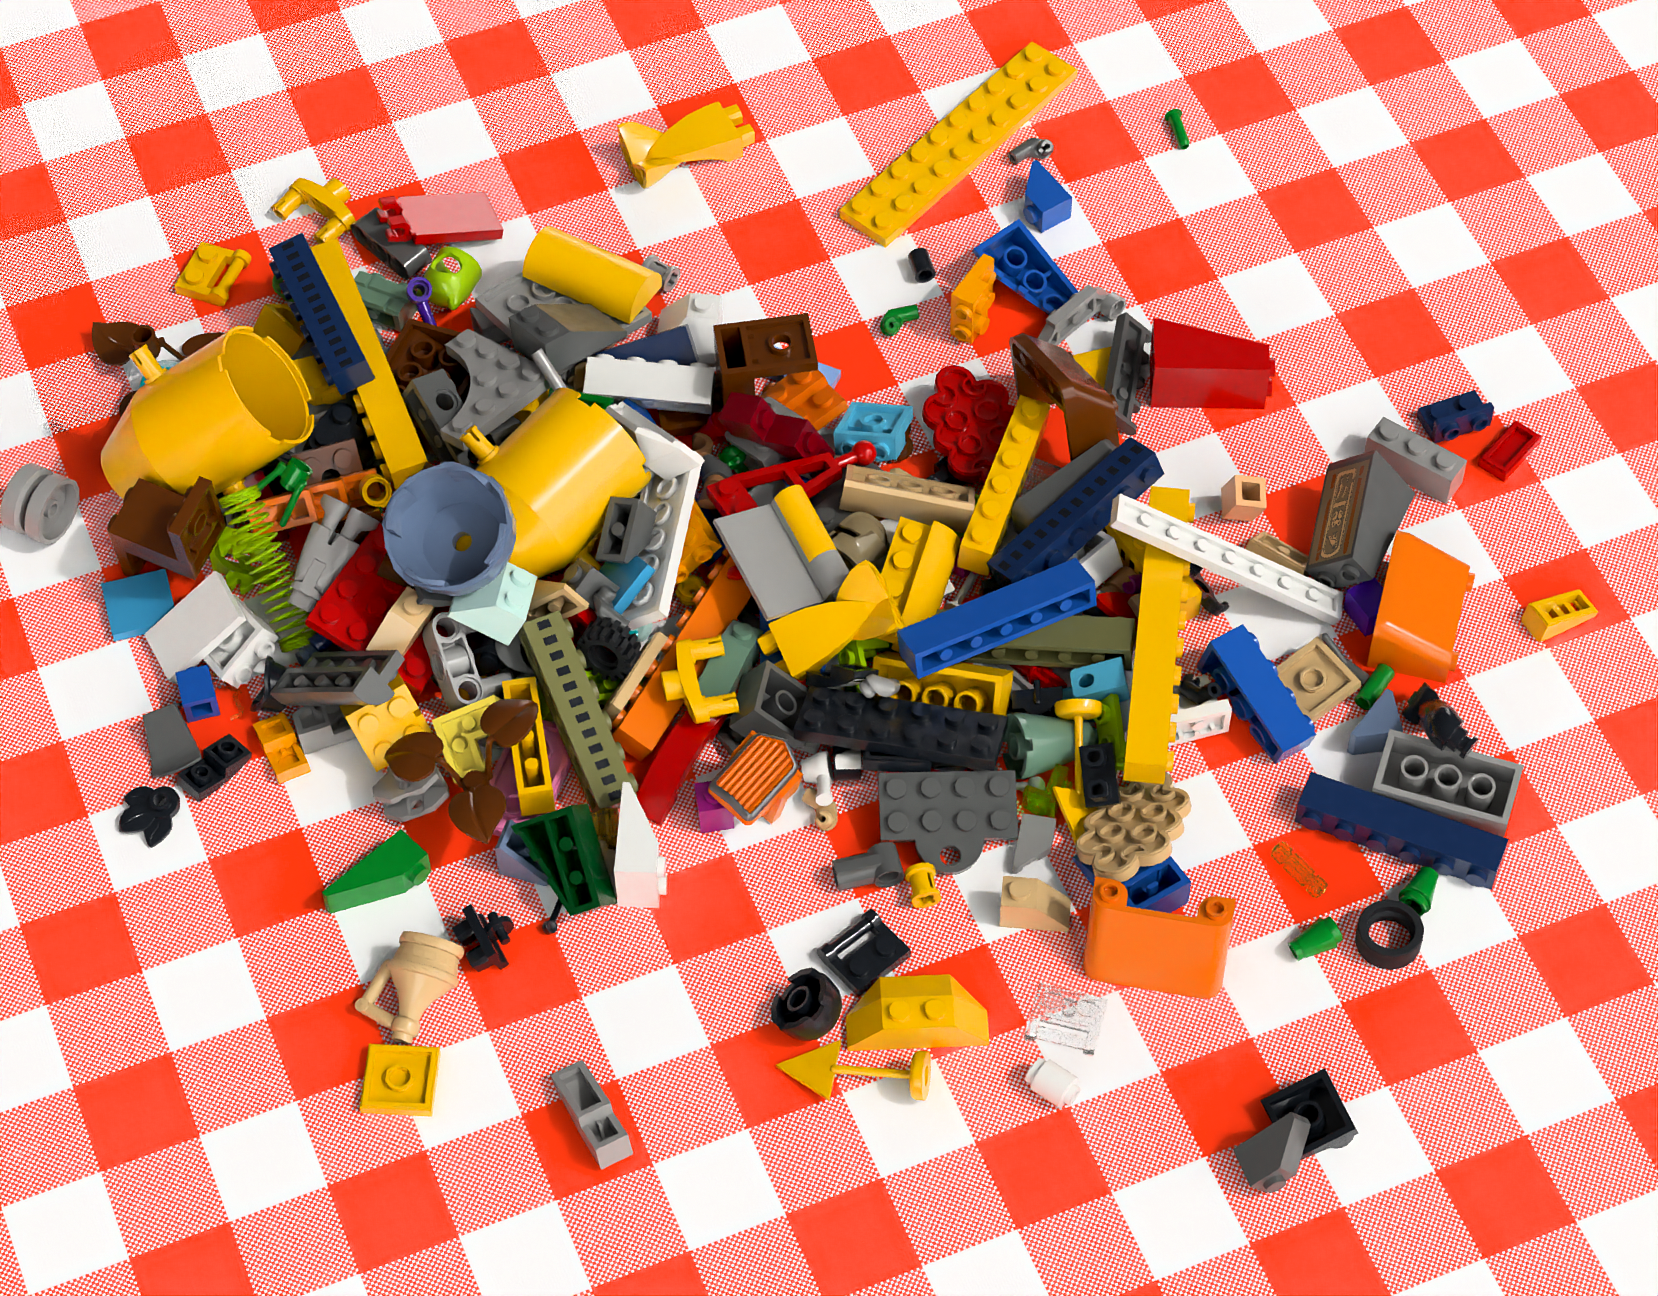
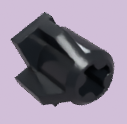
M1034 680V689L1012 690L1013 713L1019 712L1058 717L1055 714L1054 704L1063 700L1062 686L1041 688L1040 680Z

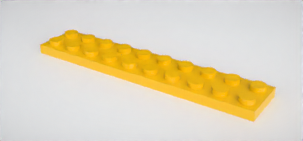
M1033 41L1030 42L839 210L840 218L886 248L1077 78L1078 69Z

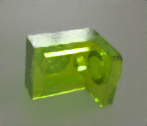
M1056 764L1045 790L1026 785L1023 791L1022 807L1035 815H1046L1055 818L1059 804L1052 787L1072 789L1073 783L1068 781L1069 767Z

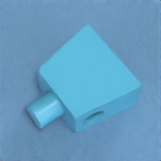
M1122 657L1071 670L1072 687L1063 688V700L1093 699L1102 701L1111 693L1119 696V703L1130 699ZM1094 719L1084 720L1089 722H1095Z

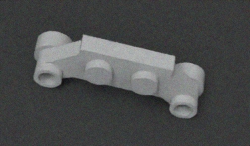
M1087 285L1078 293H1074L1058 310H1054L1049 314L1038 339L1057 346L1097 312H1101V314L1111 320L1117 319V316L1121 315L1125 308L1126 300L1115 292L1109 293L1099 286L1093 288Z

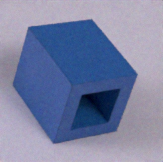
M208 665L189 667L186 670L175 672L188 723L221 715Z

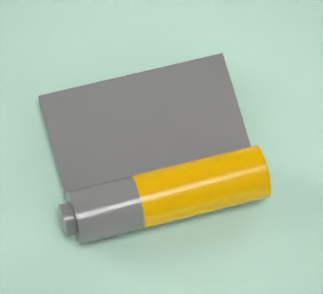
M801 485L785 488L774 497L771 504L717 518L713 521L716 530L766 621L807 607L836 600L839 588L848 575L849 570Z

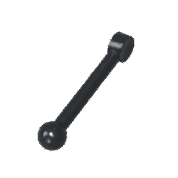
M559 898L550 919L542 925V929L547 935L557 931L556 920L563 905Z

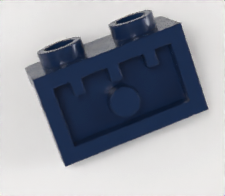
M1473 390L1420 407L1417 411V418L1431 441L1438 443L1444 440H1453L1460 435L1472 431H1481L1490 426L1495 407L1492 402L1483 404L1476 391Z

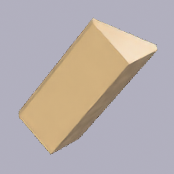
M847 464L839 509L851 512H866L872 516L898 521L901 516L932 526L933 521H937L955 532L965 533L975 507V488Z

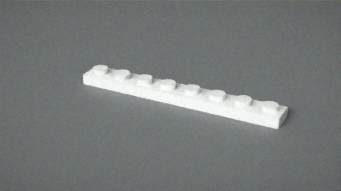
M1119 494L1113 499L1110 527L1331 625H1335L1341 620L1342 592L1123 494Z

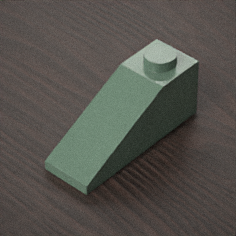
M733 619L721 636L725 656L710 658L698 681L701 695H705V698L734 691L735 693L737 692L742 676L751 671L758 662L760 646L757 639L763 635L764 631Z

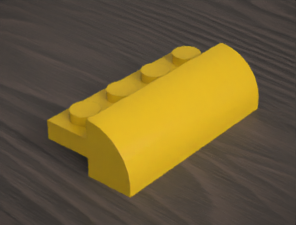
M900 516L881 575L900 611L905 628L934 616L937 609H940L961 543L957 534L942 523L933 521L932 526ZM897 632L878 637V639L893 643L891 649L899 652Z

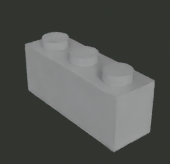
M1382 417L1367 437L1364 453L1377 450L1408 485L1444 504L1448 503L1463 482L1467 464L1466 459L1385 417Z

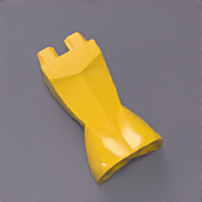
M719 101L686 115L664 134L636 122H624L617 125L619 143L624 159L643 189L649 188L660 181L682 162L707 159L730 162L743 157L742 148L755 143V132L750 124L738 128L735 127L743 123V115L737 104L723 108Z
M864 560L853 567L839 588L835 602L807 607L769 623L770 630L760 636L757 641L761 650L767 656L780 650L784 659L774 665L794 679L803 681L806 679L807 672L819 671L851 640H869L895 633L904 628V622L882 575L871 562Z

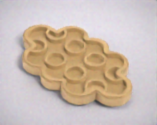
M1167 772L1165 773L1164 784L1131 781L1128 787H1119L1121 804L1096 807L1097 811L1086 817L1083 823L1085 833L1076 841L1075 848L1079 860L1085 864L1092 865L1094 876L1124 882L1132 878L1140 866H1153L1162 863L1172 854L1173 847L1171 842L1184 833L1183 818L1187 817L1191 812L1192 805L1186 791L1174 788L1173 779Z

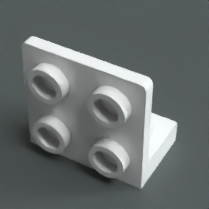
M1207 675L1198 676L1200 687L1210 683ZM1173 686V694H1179L1178 713L1171 714L1170 722H1177L1175 743L1168 742V746L1229 732L1232 708L1228 699L1218 701L1216 698L1197 705L1181 695L1179 686Z

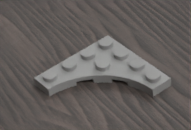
M466 329L445 344L447 355L457 360L467 373L470 374V390L465 403L456 416L440 429L442 440L466 451L469 448L459 438L462 434H467L465 431L471 426L476 425L477 429L486 436L550 389V384L537 364L470 329Z

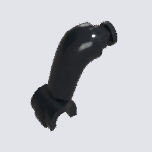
M1426 682L1421 685L1418 691H1414L1407 701V706L1401 712L1412 724L1420 725L1429 740L1442 751L1448 747L1453 752L1458 750L1461 752L1459 756L1463 759L1468 756L1479 740L1475 736L1472 739L1467 736L1469 732L1462 727L1464 720L1459 717L1450 704L1441 700L1438 693Z

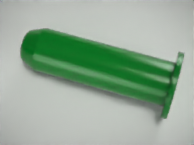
M1172 109L1165 114V120L1170 122L1178 146L1181 149H1187L1190 141L1181 120L1182 111L1180 109Z

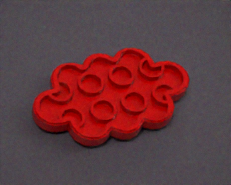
M956 365L947 366L936 374L934 383L935 394L929 396L923 405V422L927 427L934 430L932 441L934 448L939 453L948 456L947 466L952 476L964 482L980 480L984 487L1015 407L1008 404L1009 394L1003 384L990 379L976 381L974 375L968 369Z

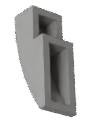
M583 1060L550 1074L572 1121L601 1170L633 1155L627 1132L614 1114L611 1102Z

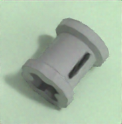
M654 254L649 255L642 264L643 267L661 275V289L666 292H670L679 280L680 269L664 264Z

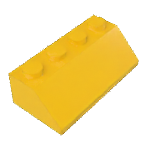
M884 651L874 656L873 668L879 670L878 676L888 679L895 678L900 683V690L898 693L889 696L891 698L1004 716L1007 714L1011 699L1013 670L959 662L917 679L900 656V653Z

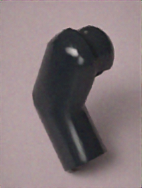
M1185 674L1182 681H1180L1179 691L1181 695L1197 705L1214 700L1221 695L1219 684L1210 682L1200 687V679L1198 677L1193 679L1194 674Z

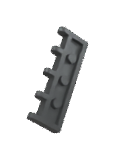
M1125 312L1117 316L1104 390L1108 394H1113L1117 401L1118 412H1115L1117 428L1127 435H1135L1137 425L1131 419L1132 413H1138L1141 407L1140 402L1135 399L1136 390L1143 388L1145 384V379L1139 373L1141 365H1145L1149 361V354L1144 351V344L1151 342L1152 332Z

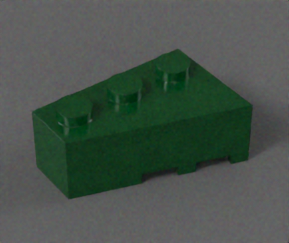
M588 803L571 805L511 825L515 834L520 835L530 850L529 855L533 861L538 862L548 877L547 882L570 916L588 913L617 903Z

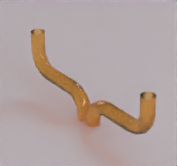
M215 672L210 673L211 677L217 676ZM224 681L229 690L235 691L233 700L238 708V713L230 716V720L233 721L241 717L244 711L238 699V695L242 691L240 687L237 689Z

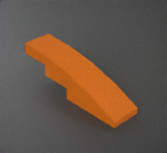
M375 467L306 486L301 492L284 527H281L279 523L293 492H285L245 506L259 502L266 503L263 508L249 515L252 516L263 512L270 513L267 518L255 524L274 523L271 528L260 535L316 522L324 517V510L320 504L323 494L349 505L350 509L352 507L368 505L359 493V484L366 475L377 474V470ZM373 482L367 488V495L370 498H378L383 493L380 482ZM257 507L249 508L246 510L247 512H249ZM262 516L250 519V523L261 518ZM266 526L260 527V528H257V529H253L252 531H253V533H255V532H257V531H259V530L265 528Z

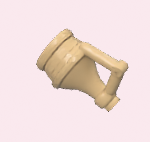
M403 931L399 937L400 946L392 959H386L382 963L362 998L355 1002V1008L361 1014L393 1031L392 1040L411 1045L413 1038L419 1034L421 1027L419 1020L424 1011L435 1000L458 986V963L464 955V948L454 942L436 936ZM390 977L397 990L399 1001L398 1016L396 1017L374 1004Z

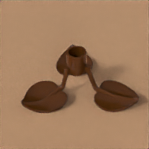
M93 322L92 342L95 352L103 363L110 366L126 364L130 360L129 355L145 344L155 359L159 356L161 347H163L179 361H182L224 334L221 332L204 333L191 337L182 346V351L185 355L183 356L167 344L164 337L157 338L154 329L149 325L139 326L131 322ZM132 391L121 401L119 407L120 417L123 415L136 391Z
M503 699L494 702L483 712L480 726L485 734L490 735L486 739L485 772L474 770L468 772L464 778H461L445 759L438 757L444 749L443 741L437 735L429 732H414L403 736L390 746L385 753L384 759L394 775L409 782H417L427 778L433 773L436 763L440 764L464 791L456 794L449 803L448 813L451 821L467 836L488 844L506 810L504 794L496 787L491 786L489 782L493 778L491 772L492 744L496 741L499 746L508 748L520 743L535 724L538 716V705L531 700Z

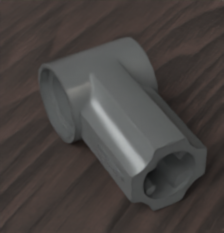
M892 842L875 844L864 854L832 860L834 880L839 891L874 883L881 888L892 887L901 883L905 877L896 845Z

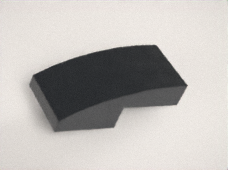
M228 734L203 749V759L178 773L177 784L197 802H201L228 782L249 761L252 753L231 734Z

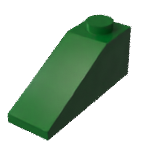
M400 829L322 892L326 910L332 914L406 893L413 886L422 884L427 879L429 873L432 872L428 853Z

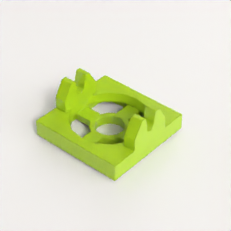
M226 526L209 555L212 569L218 573L226 574V582L231 592L236 585L240 584V594L244 595L255 587L252 584L253 581L276 570V567L250 575L248 574L249 571L257 567H253L251 564L245 565V561L271 549L272 546L249 553L250 555H241V551L269 537L236 545L237 541L253 533L244 532L232 535V532L237 529ZM227 553L231 554L233 559L238 560L239 563L226 560L224 556ZM274 557L261 560V562L265 564L273 560ZM277 578L262 582V584L271 585L276 582Z

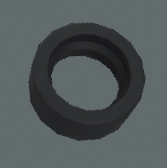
M1389 899L1376 901L1366 907L1360 915L1355 943L1360 955L1377 968L1388 970L1404 968L1413 962L1420 952L1424 926L1418 913L1407 904ZM1379 921H1393L1404 926L1410 933V941L1402 948H1384L1371 939L1369 928L1372 924Z

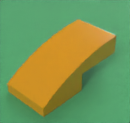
M284 712L253 724L261 747L279 784L311 772L308 761L297 742L295 732Z

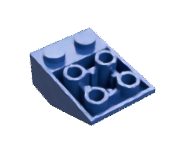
M1078 855L1073 856L1072 860L1091 885L1094 886L1095 876L1092 865L1081 862ZM1171 856L1162 863L1153 866H1140L1132 878L1121 882L1128 891L1127 906L1171 913L1189 901L1191 881Z

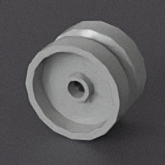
M34 463L22 466L8 483L2 497L0 519L3 526L17 533L27 534L29 538L46 545L56 543L64 536L76 515L80 499L78 484L75 480L58 473L53 474L51 470Z

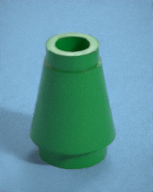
M1421 867L1399 892V901L1412 907L1420 917L1431 909L1438 873L1430 867Z
M1330 916L1324 919L1319 917L1289 942L1288 946L1295 959L1300 961L1337 948V943L1343 941V937L1338 926Z

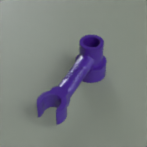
M415 277L410 280L406 287L407 298L411 303L416 304L423 322L437 326L428 303L432 293L431 283L426 278ZM413 289H419L422 292V296L414 295Z

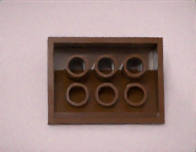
M409 318L386 355L400 393H403L412 379L444 369L449 379L454 382L461 400L465 403L470 390V374L467 373L457 360L447 355L445 344L462 332ZM405 403L424 452L436 455ZM365 413L358 414L360 418L366 417Z

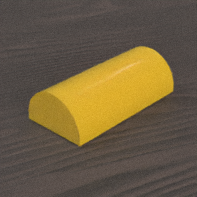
M553 226L544 227L535 236L523 264V277L583 304H591L599 311L628 324L634 320L662 287V278L659 273Z

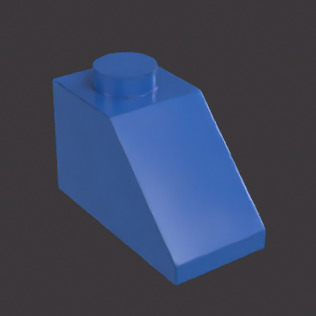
M1035 160L1031 164L1025 191L1023 214L1029 224H1033L1043 233L1071 218L1072 196L1038 160Z

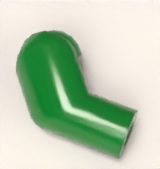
M913 304L889 309L880 323L882 333L887 336H894L899 332L904 322L919 319L917 305Z

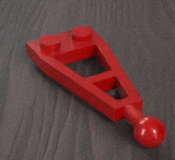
M861 440L853 445L851 452L836 458L830 452L732 475L706 486V495L722 517L759 507L745 488L784 479L789 486L801 485L808 498H811L841 479L842 469L846 468L847 464L868 466L876 459L877 451L871 442ZM822 469L826 470L807 483L799 476Z

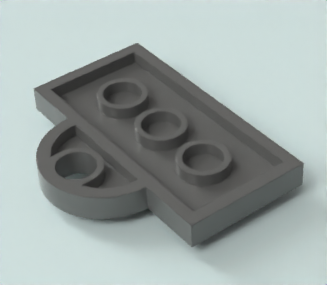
M1015 770L878 773L880 843L914 842L916 853L921 862L933 864L938 874L957 875L970 869L979 859L984 841L1018 839ZM947 848L954 849L958 852L960 860L956 865L948 866L942 862L940 853Z

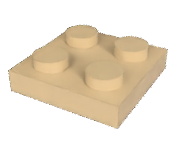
M1318 636L1276 667L1278 677L1284 686L1290 688L1294 693L1297 706L1303 715H1307L1313 723L1361 688V681Z

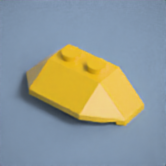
M950 974L879 977L846 1016L847 1051L989 1046L987 1010Z

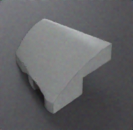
M339 705L303 706L292 714L304 755L357 738Z

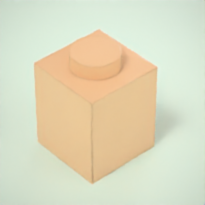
M1234 475L1221 488L1222 518L1253 521L1267 508L1266 478Z

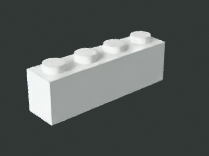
M597 354L595 357H587L583 392L613 397V404L617 405L628 398L643 408L712 414L715 369L709 368L704 363H691L690 366L678 365L677 362L672 360H660L659 363L646 362L645 359L640 357H629L627 360L614 359L613 356L608 354Z

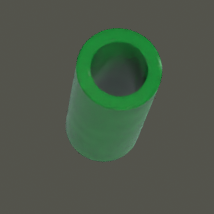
M1378 664L1354 698L1355 703L1364 710L1371 709L1394 678L1395 672L1386 664Z

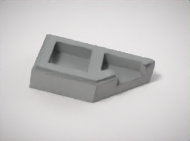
M1022 814L1012 873L1017 874L1031 862L1037 859L1041 860L1051 854L1056 818Z

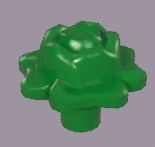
M729 445L718 454V458L727 464L731 470H734L736 474L749 471L744 463L747 454L735 446Z

